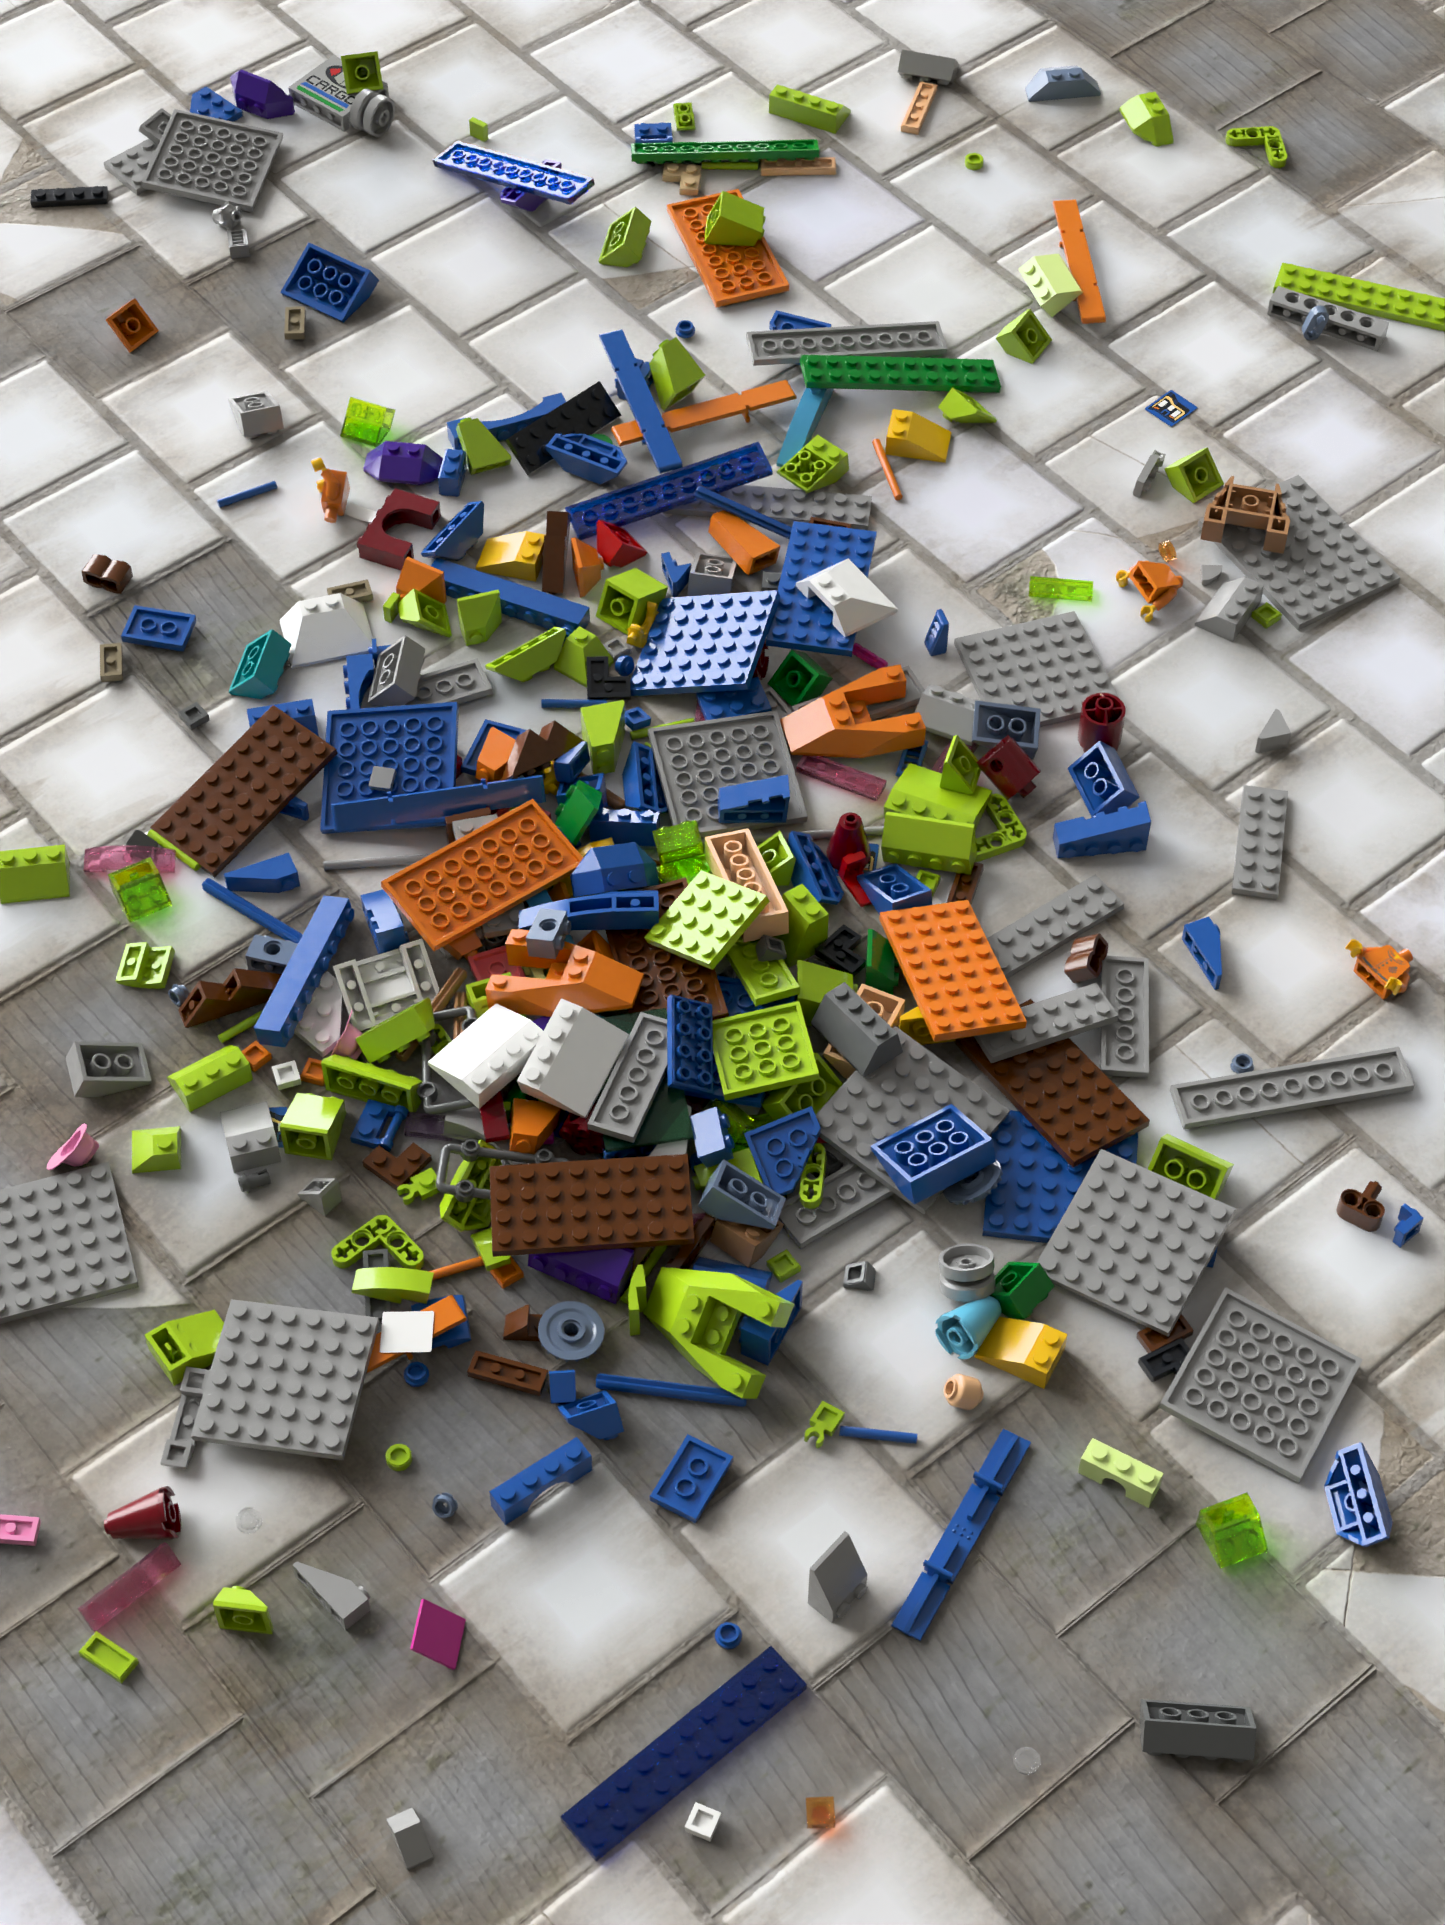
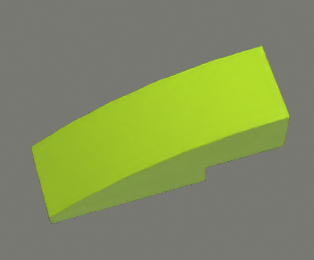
M395 1267L357 1269L351 1293L401 1304L402 1299L427 1304L434 1273Z

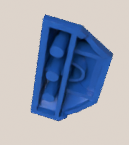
M555 434L546 445V450L564 471L597 484H602L617 477L627 465V459L624 457L620 447L586 434Z
M483 501L468 502L463 510L457 513L421 552V555L426 558H440L446 561L462 559L466 555L465 552L477 544V539L483 534Z
M634 741L622 773L625 806L638 811L651 810L653 812H660V814L667 813L668 808L653 750L651 747Z
M791 831L789 833L788 845L796 858L791 876L793 887L795 888L803 884L819 903L837 905L844 892L830 861L820 847L812 842L813 838L810 834Z
M635 842L591 848L576 869L570 874L573 897L659 885L656 862Z
M1362 1442L1338 1450L1335 1455L1336 1460L1330 1469L1324 1485L1336 1534L1363 1547L1389 1539L1393 1524L1380 1475Z

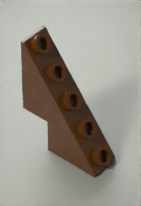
M547 511L543 550L542 592H548L552 595L563 593L571 523V514L569 512Z
M555 720L542 727L539 735L529 729L517 736L500 781L520 778L521 775L529 777L536 773L535 769L537 768L543 771L552 766L551 762H555L584 740Z
M234 968L223 984L199 981L178 1010L185 1028L268 1002L282 974Z

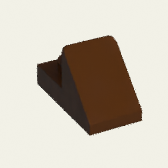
M525 1305L507 1314L505 1317L503 1340L541 1342L540 1338H538V1326L542 1315L531 1314L530 1305Z

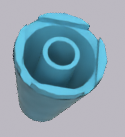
M988 1296L969 1302L941 1315L936 1320L938 1328L935 1330L939 1343L948 1353L955 1352L960 1355L959 1359H969L976 1354L1000 1317V1303L997 1299Z

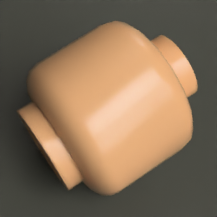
M963 1374L954 1375L947 1380L944 1386V1396L949 1405L964 1410L974 1409L984 1396L980 1381Z

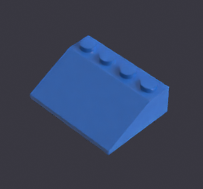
M308 242L280 293L344 323L371 296L379 280L371 270Z
M953 1104L871 1145L872 1152L899 1191L914 1205L996 1162L993 1139Z

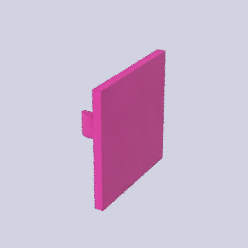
M421 1599L410 1650L454 1670L457 1664L466 1619L426 1599Z

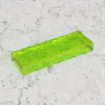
M1030 576L1028 596L1092 602L1093 581Z

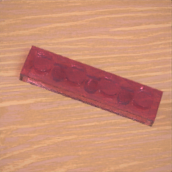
M803 755L796 768L798 773L874 801H878L887 780L821 756Z
M163 1542L80 1606L78 1611L91 1630L95 1632L178 1568L181 1563L169 1545Z

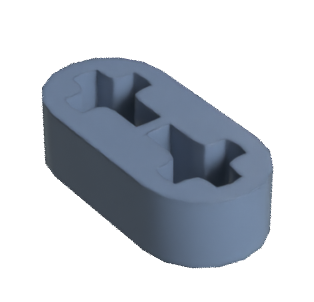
M1318 305L1310 310L1302 325V332L1306 340H1315L1321 335L1329 320V314L1325 306Z

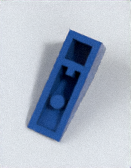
M289 852L224 873L226 887L230 891L281 893L300 886L298 872Z
M1208 916L1184 925L1182 940L1214 990L1219 989L1222 977L1220 929Z

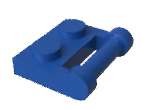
M671 123L634 124L635 143L673 142Z
M368 1099L350 1136L351 1142L373 1149L381 1146L390 1152L394 1145V1137L402 1120H405L408 1116V1109L404 1106L397 1105L395 1107ZM388 1117H393L384 1138L378 1139Z

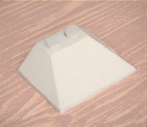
M849 558L796 583V587L807 598L817 595L832 610V625L844 637L898 612V608Z
M341 593L298 601L280 619L283 636L292 644L289 650L292 669L343 659L346 656L368 654V647H372L373 637L363 603Z
M423 939L400 945L399 949L360 961L354 959L333 966L349 1016L351 1010H353L350 1017L351 1024L359 1031L370 1029L427 997L432 1002L440 991Z

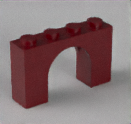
M395 488L391 495L386 497L382 508L378 509L372 523L368 524L364 535L359 537L357 541L359 557L402 571L405 559L407 557L414 559L413 545L410 542L386 534V531L397 524L403 523L433 530L441 517L440 502Z

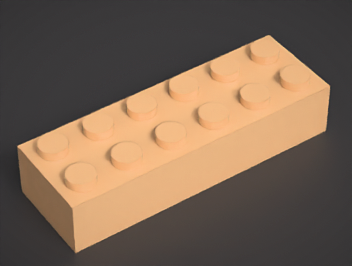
M749 828L705 837V859L713 875L765 894L770 901L741 935L743 942L758 940L763 935L773 937L789 933L787 907Z

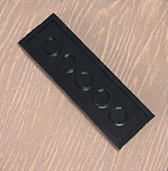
M598 381L512 435L505 442L526 474L529 475L554 459L546 450V445L555 434L591 435L619 418L621 413L601 382Z

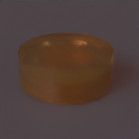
M1169 540L1159 543V553L1166 562L1176 559L1175 548Z

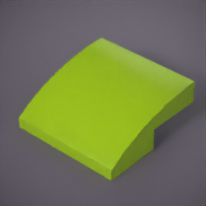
M147 942L126 944L115 981L117 984L137 988H165L175 955L174 948L172 946L150 947Z
M643 1264L636 1267L629 1287L630 1336L640 1335L639 1313L644 1312L647 1307Z

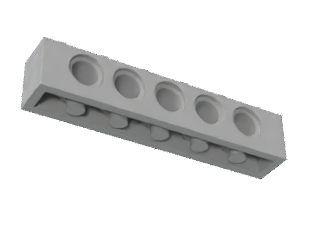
M1280 286L1277 287L1272 295L1267 312L1269 316L1302 326L1310 310L1315 306L1322 305L1326 307L1329 314V320L1322 331L1323 334L1377 352L1386 338L1389 325L1387 321Z

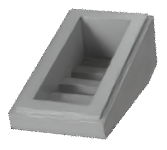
M246 228L227 231L231 259L249 257L250 252Z

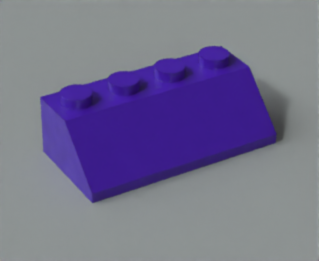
M622 1248L529 1254L528 1266L617 1304L630 1285L634 1250Z

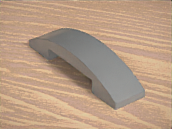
M186 1367L180 1388L182 1395L170 1439L166 1440L161 1465L187 1469L197 1441L192 1440L191 1434L210 1370Z

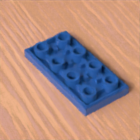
M672 994L667 997L668 1087L706 1096L713 1094L712 1004Z

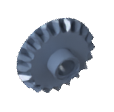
M996 1160V1162L947 1187L943 1194L950 1203L954 1202L956 1205L961 1203L967 1205L970 1201L972 1203L986 1198L988 1194H991L992 1189L997 1188V1183L1002 1180V1167L998 1160Z
M566 1301L557 1303L545 1311L539 1322L538 1338H540L541 1345L547 1350V1353H551L556 1359L561 1358L566 1362L569 1360L578 1362L580 1359H587L591 1354H595L597 1349L601 1347L604 1338V1325L599 1314L590 1306L580 1302ZM566 1333H574L575 1336H567Z

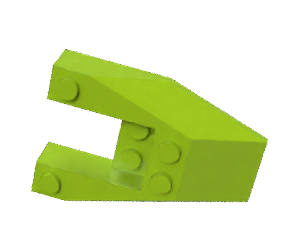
M661 1267L643 1314L696 1370L721 1388L740 1398L757 1399L766 1375L726 1355V1351L742 1313L770 1327L785 1328L794 1303L732 1273Z

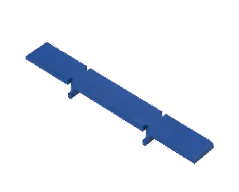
M623 330L599 334V339L614 372H616L615 384H620L639 429L643 433L644 440H642V445H647L659 474L683 468L680 456L665 427V423L639 366H637V361Z
M543 775L487 782V785L486 779H481L480 784L393 796L391 792H387L386 797L331 804L335 831H345L392 824V819H395L396 823L451 816L453 814L486 808V806H490V810L517 807L531 799H534L537 804L546 802Z
M1005 1429L1001 1431L979 1472H974V1483L977 1486L971 1484L929 1560H924L923 1566L927 1574L923 1571L921 1572L891 1627L918 1641L922 1640L950 1590V1585L947 1583L953 1585L1000 1501V1497L997 1494L1000 1496L1004 1494L1030 1447V1441Z

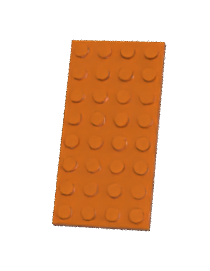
M739 189L726 191L744 199ZM721 193L667 205V212L715 307L789 291V283L764 236L761 240H757L754 246L704 243L707 216Z
M531 799L381 881V887L435 952L567 878L576 869L583 857L534 799Z
M968 900L880 912L879 920L934 1042L1026 1028L1027 1020Z

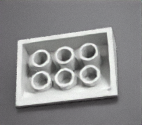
M561 998L524 1066L517 1083L523 1093L586 1119L624 1048L629 1034L587 1009Z
M496 1003L429 1060L428 1065L480 1109L522 1072L543 1030L530 1019Z

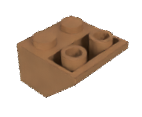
M717 1219L710 1242L749 1268L764 1256L784 1224L778 1220L774 1229Z

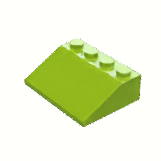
M909 763L888 796L884 805V818L887 811L975 824L976 831L993 790L976 785L974 793L968 795L941 788L942 773Z

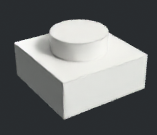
M295 1060L272 1066L278 1090L301 1084Z
M695 1802L685 1825V1832L711 1842L721 1819V1812Z

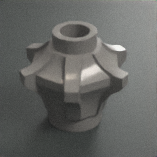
M226 201L222 207L213 211V221L224 226L228 231L234 230L237 224H241L239 206L234 207L231 201Z

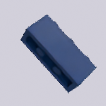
M599 808L589 824L590 843L612 837L614 845L635 842L639 846L657 847L661 835L660 812Z

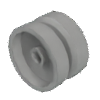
M364 89L357 94L352 103L349 115L350 123L354 128L365 131L372 136L381 137L392 124L395 104L392 99L386 96L379 95V93L370 89Z
M958 1244L942 1251L939 1256L942 1294L949 1299L964 1302L980 1300L991 1295L996 1288L993 1271L995 1268L993 1252L979 1244Z

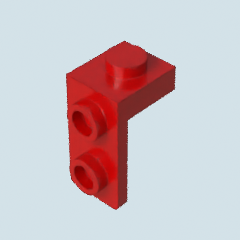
M863 851L854 854L850 853L843 857L838 873L860 907L872 904L857 881V876L864 874L863 868L866 856Z

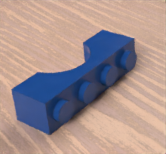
M578 1437L572 1439L489 1491L492 1508L503 1523L507 1525L526 1513L532 1502L549 1487L560 1482L572 1484L591 1472V1454Z

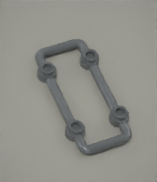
M470 1006L433 1012L434 1022L467 1015V1019L461 1025L463 1031L477 1020L476 1012ZM433 1029L430 1030L431 1036L418 1042L422 1048V1084L417 1088V1094L423 1102L424 1111L427 1114L436 1115L474 1107L475 1105L468 1099L433 1105V1102L437 1099L438 1091L435 1084L432 1083V1068L428 1065V1061L431 1060V1047L435 1044L436 1035Z
M468 1139L462 1145L447 1144L442 1147L437 1170L436 1188L441 1193L455 1195L458 1201L464 1203L471 1201L473 1198L491 1200L490 1190L475 1188L469 1180H461L456 1185L446 1184L450 1153L460 1154L462 1159L468 1162L476 1161L479 1157L530 1164L566 1162L568 1160L554 1157L548 1149H541L535 1154L483 1148L480 1147L476 1140Z

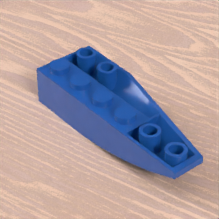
M658 890L610 891L545 903L519 911V929L530 930L540 908L567 911L568 921H571V931L652 929L655 924L659 923Z

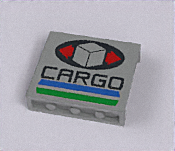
M333 55L288 87L289 95L293 97L294 105L345 132L349 129L348 116L350 115L352 103L358 93L347 94L342 61ZM382 81L384 89L375 90L374 92L389 98L388 84Z

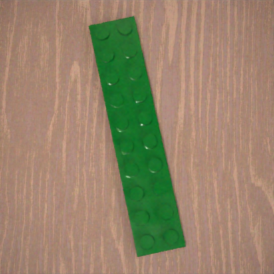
M817 139L631 143L632 162L637 164H645L647 161H654L657 164L665 163V161L683 163L684 160H692L694 163H700L703 160L721 162L727 159L731 162H738L740 159H748V161L754 162L759 159L776 161L778 158L793 161L796 158L814 160L816 157H819Z
M813 354L800 356V365L806 388L950 391L954 388L961 392L999 393L1001 389L994 361L989 359Z

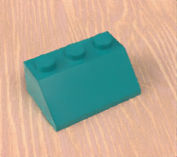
M271 629L246 645L228 693L255 699H262L267 695L274 694L278 688V679L284 672L283 666L290 656L289 650L292 644Z

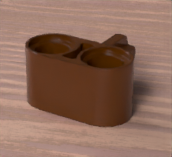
M1370 1181L1363 1193L1354 1189L1344 1190L1341 1193L1336 1209L1338 1216L1365 1231H1377L1380 1228L1385 1213L1384 1206L1376 1200L1382 1190L1379 1182Z

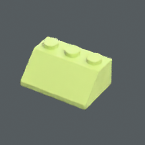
M1059 253L1034 256L1019 268L1020 273L1038 303L1051 317L1055 316L1083 293Z

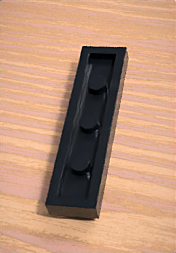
M107 186L31 190L30 203L32 208L108 204L109 192Z

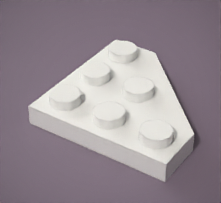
M328 971L323 974L319 987L315 989L310 1004L307 1005L303 1012L302 1020L298 1022L294 1030V1034L321 1057L332 1051L341 1037L343 997L337 979Z

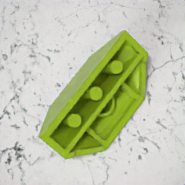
M1156 91L1136 95L1120 106L1119 110L1134 134L1146 141L1152 142L1151 144L1155 147L1173 144L1174 139L1170 116Z
M553 627L491 663L486 664L485 668L521 682L528 681L533 678L535 673L544 672L550 668V665L557 662L566 636V630Z
M482 1139L478 1141L480 1147L496 1149ZM479 1157L473 1162L464 1160L458 1167L450 1185H456L461 1180H469L475 1188L490 1190L489 1166H502V1162L500 1159ZM445 1194L439 1205L441 1219L460 1232L484 1229L490 1224L491 1200L473 1198L471 1201L464 1203L458 1201L455 1195Z

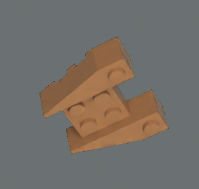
M1231 476L1225 483L1222 491L1216 494L1214 501L1206 507L1200 539L1221 543L1225 523L1267 530L1263 550L1284 554L1290 519L1286 514V506L1281 498L1282 492L1279 484L1275 485V490L1273 491L1233 484L1234 476Z

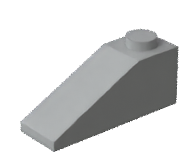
M300 1562L293 1564L295 1577L345 1631L371 1610L369 1604L370 1596L362 1586L357 1587L351 1580Z

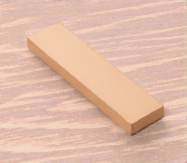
M926 82L919 83L901 124L902 132L919 134L937 93L938 85Z
M816 157L814 160L796 158L793 161L785 160V158H778L776 161L760 159L761 176L836 175L835 157Z

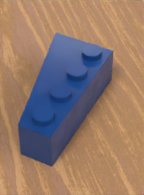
M1146 801L1140 802L1138 807L1127 809V806L1119 807L1118 812L1106 815L1103 811L1096 813V815L1089 819L1079 817L1055 823L1053 842L1057 858L1145 851L1151 826Z

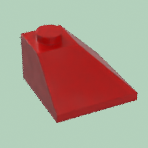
M600 519L597 521V552L603 557V562L606 565L622 568L648 553L625 528Z

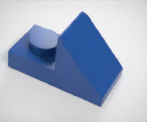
M670 552L661 553L662 571L672 596L677 597L689 582L692 565L689 563L678 566L676 560H672Z

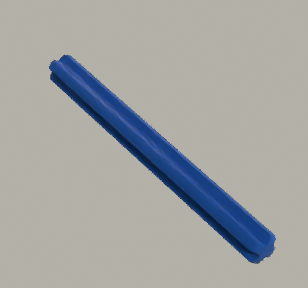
M702 486L697 488L695 492L696 498L790 539L792 527Z
M207 878L202 883L204 891L286 941L289 940L298 944L303 936L300 932L214 880Z
M601 1373L597 1374L596 1388L741 1407L746 1406L747 1399L740 1398L721 1388Z

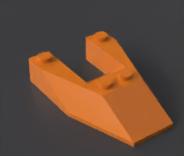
M901 665L879 668L781 718V727L791 755L865 758L923 746L925 744L926 727L920 712L872 721L866 705L905 698L907 680Z
M511 929L505 943L508 964L511 966L549 969L546 979L492 974L485 989L488 1009L497 1003L518 1014L551 1017L562 998L592 1013L633 1008L644 979V973L598 952L564 941V947L559 951L556 959L531 957L528 955L526 936L529 930Z

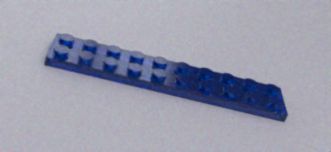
M456 141L433 159L434 167L569 205L595 185L592 177Z
M758 441L567 506L565 511L571 514V526L577 539L584 540L597 535V521L599 519L622 527L700 500L695 497V492L699 486L718 494L771 476L773 471Z
M770 1646L560 1816L561 1821L597 1862L805 1691L807 1684L777 1651Z

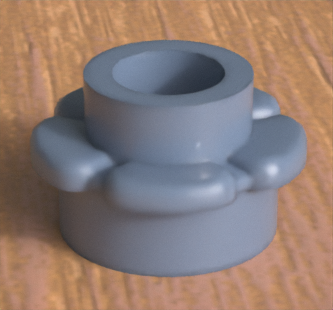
M173 984L172 989L168 991L170 999L177 1006L182 1005L190 994L184 985L178 986L177 984Z
M1244 1053L1236 1055L1230 1064L1231 1070L1237 1074L1254 1070L1252 1058Z
M449 1493L437 1494L433 1499V1512L440 1518L453 1516L454 1511L458 1508L457 1501Z

